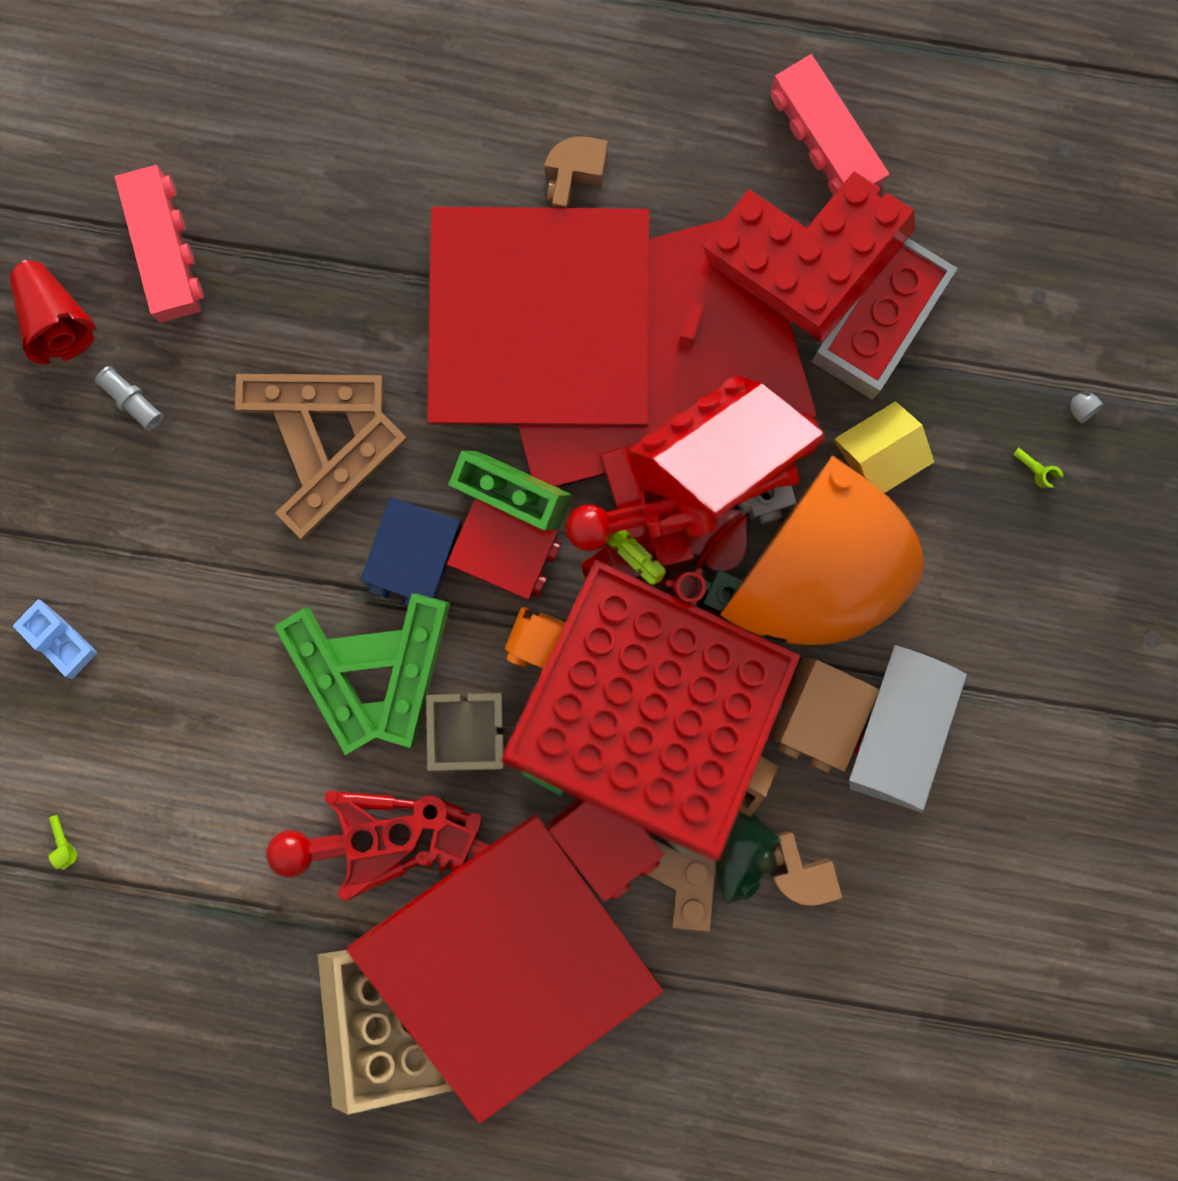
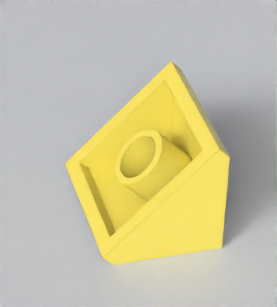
M896 401L834 439L851 469L866 478L883 493H886L934 463L923 425Z

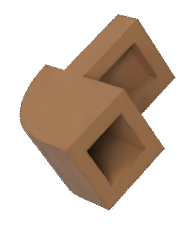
M583 136L571 137L561 141L550 151L544 168L545 178L550 179L547 201L552 202V208H569L573 183L595 187L602 186L608 154L607 140Z
M788 830L774 834L776 843L771 845L776 865H783L784 870L770 875L775 886L786 897L796 903L808 906L842 899L831 860L826 858L802 865L793 832Z

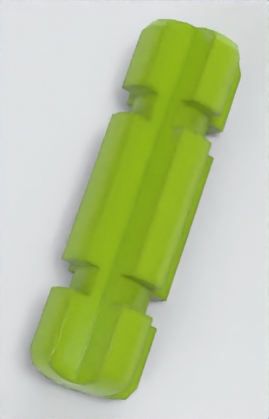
M626 530L612 533L607 544L613 550L618 548L617 554L637 573L641 571V577L648 584L654 585L663 579L666 569L657 560L653 562V556L633 537L629 539L630 534Z

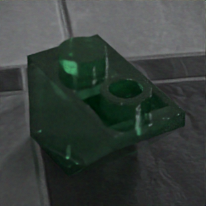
M744 813L736 815L721 855L715 862L722 898L727 904L741 899H750L756 894L760 888L759 881L764 871L774 862L776 857L774 853L781 841L754 814L751 817Z

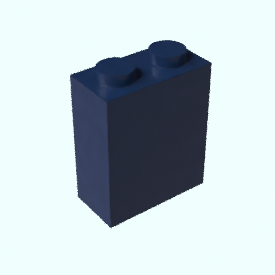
M390 497L360 581L369 585L367 592L387 599L390 592L404 597L402 604L407 606L413 593L437 599L448 568L447 562L463 526L460 520Z

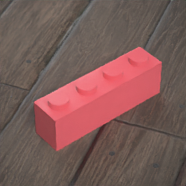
M808 55L775 75L770 92L771 99L779 111L784 110L790 119L789 124L794 136L799 141L803 140L810 150L809 157L814 167L819 171L822 169L829 179L828 186L832 195H835L853 171L876 186L882 187L889 176V172L813 55Z
M157 165L114 176L150 314L159 323L202 312L199 300L204 299V295L198 278L192 277L190 266L194 265L195 261L189 244L183 243L181 231H185L186 227L180 210L174 209L172 198L176 197L177 193L171 176H165Z

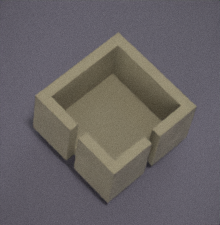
M503 693L468 694V702H463L462 694L426 695L427 771L505 768V763L501 762L505 752V734L497 735V727H505Z

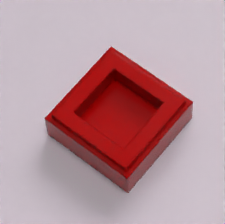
M691 302L678 344L689 348L693 346L705 310L703 304Z

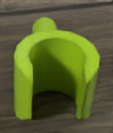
M1020 448L1013 454L1035 473V482L1041 488H1054L1046 480L1047 472H1050L1055 478H1063L1060 468L1057 466L1044 467Z
M58 815L49 817V821L58 848L51 852L48 857L54 868L64 870L76 861L78 854L74 847L67 842L66 837H64Z

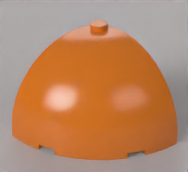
M832 456L798 500L797 504L791 509L720 616L756 635L764 637L767 634L776 638L786 639L785 643L824 645L853 639L888 620L914 592L921 581L924 571V557L921 544L908 519L887 495L866 478Z

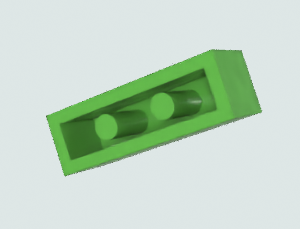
M461 451L448 484L544 531L560 528L573 497L572 494L479 451Z

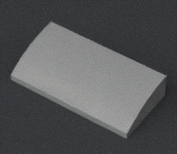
M895 645L849 779L850 790L923 813L967 674L937 659Z

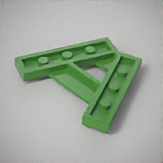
M417 593L411 594L403 629L327 639L309 607L301 609L274 626L345 755L352 753L376 738L408 748L415 746L426 703V695H428L450 607L449 602ZM393 666L385 701L362 703L345 673Z

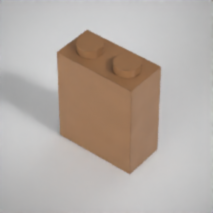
M802 657L768 739L779 743L777 751L798 759L800 753L810 757L808 765L823 772L829 773L831 768L845 772L880 689L817 659Z

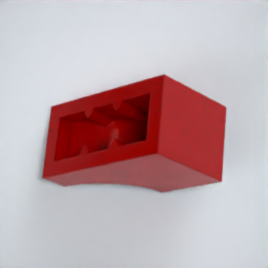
M685 530L656 538H651L648 532L635 539L653 556V562L657 560L666 569V573L680 570L694 559ZM607 547L604 550L608 566L638 580L643 579L641 571L637 573L617 554L618 548L613 550L611 547Z

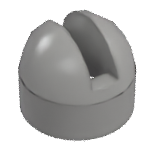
M1084 391L1072 398L1070 410L1073 416L1082 424L1096 414L1104 404L1093 393Z

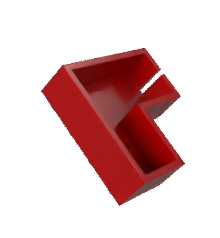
M853 171L808 228L751 190H748L702 246L709 265L823 343L915 231V215L912 208L889 193H886L882 198L880 187Z

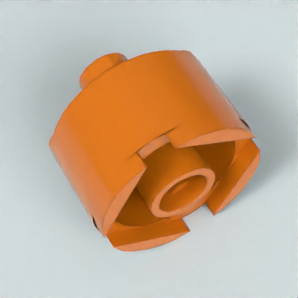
M521 607L504 648L508 652L506 660L522 667L534 664L542 668L540 673L542 674L566 622L542 612L539 613V616L534 614L528 616L531 609Z

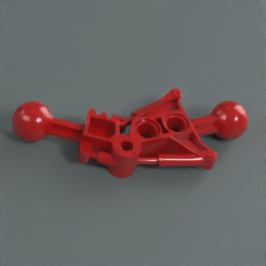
M798 412L820 429L817 420L808 413ZM819 444L816 445L814 448H812V449H811L810 451H808L807 453H805V454H804L803 456H801L799 459L811 455V454L815 451V449L819 446ZM796 462L790 464L736 505L776 487L798 484L800 478ZM640 488L642 504L609 512L595 504L581 505L573 509L567 518L565 531L567 538L574 547L582 551H596L606 545L612 533L640 526H648L651 538L684 530L690 536H703L716 529L718 522L715 517Z
M330 790L325 794L324 799L338 813L343 833L308 839L305 834L297 830L282 831L270 840L266 850V859L269 867L275 874L284 878H294L302 875L310 867L312 861L347 856V874L338 891V896L343 901H349L362 893L406 874V870L419 864L426 865L427 869H430L437 862L440 864V875L447 867L452 869L453 872L465 864L467 860L472 859L489 847L490 844L476 839L482 823L480 814H467L463 812V808L439 797L427 795L419 800L395 799V796ZM430 806H435L438 811L437 816L430 820L426 816V811ZM394 808L414 809L411 816L381 821L364 810L394 811ZM460 820L462 822H465L466 825L464 827L455 822H458ZM400 824L406 825L411 833L409 841L403 846L396 845L392 840V831ZM366 830L373 837V845L368 851L361 852L355 845V838L359 832ZM425 830H434L430 851H421L415 857L402 862V860L417 850Z

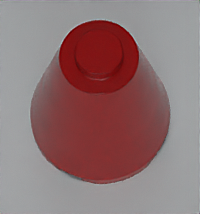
M26 260L18 263L10 273L9 278L22 347L27 358L36 364L46 365L51 364L50 358L60 356L62 361H67L83 353L95 339L92 334L93 330L96 331L93 320L41 262Z

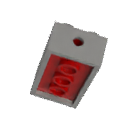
M908 238L825 339L811 362L873 400L885 385L957 268Z

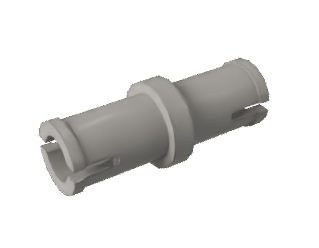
M108 366L96 376L95 383L116 401V407L122 412H128L146 431H152L161 423L164 414L159 412L142 396L143 391L136 385L131 386L113 367Z

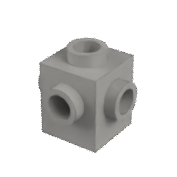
M783 486L765 492L769 500H765L758 495L739 504L742 514L748 513L750 521L760 519L762 524H766L783 518L781 512L792 509L797 502L792 487Z

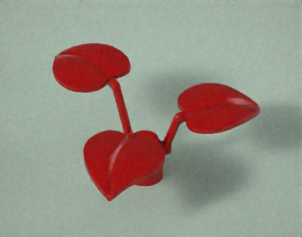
M728 510L717 518L718 525L712 532L703 536H690L687 534L692 553L699 556L696 560L694 571L680 572L673 580L662 579L654 585L671 587L675 597L697 606L696 601L700 600L706 592V582L701 576L703 574V562L711 570L728 571L735 568L744 558L747 549V513L742 514L740 510ZM609 545L603 547L582 562L581 569L585 580L595 559L608 565L604 550L610 547ZM703 609L721 618V616L716 611L712 609Z

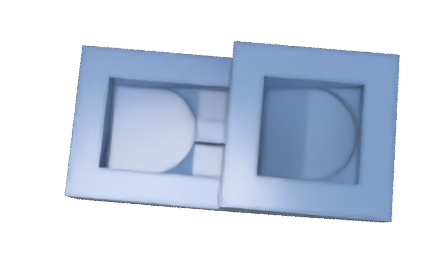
M39 599L13 625L35 650L42 652L69 679H73L98 653L64 619Z

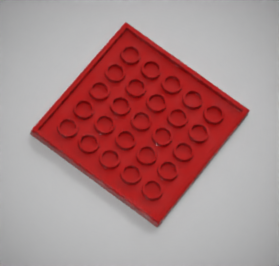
M431 207L428 424L648 427L649 209Z
M595 559L501 758V762L716 862L728 838L801 655Z
M537 813L347 947L349 955L479 1124L664 992Z

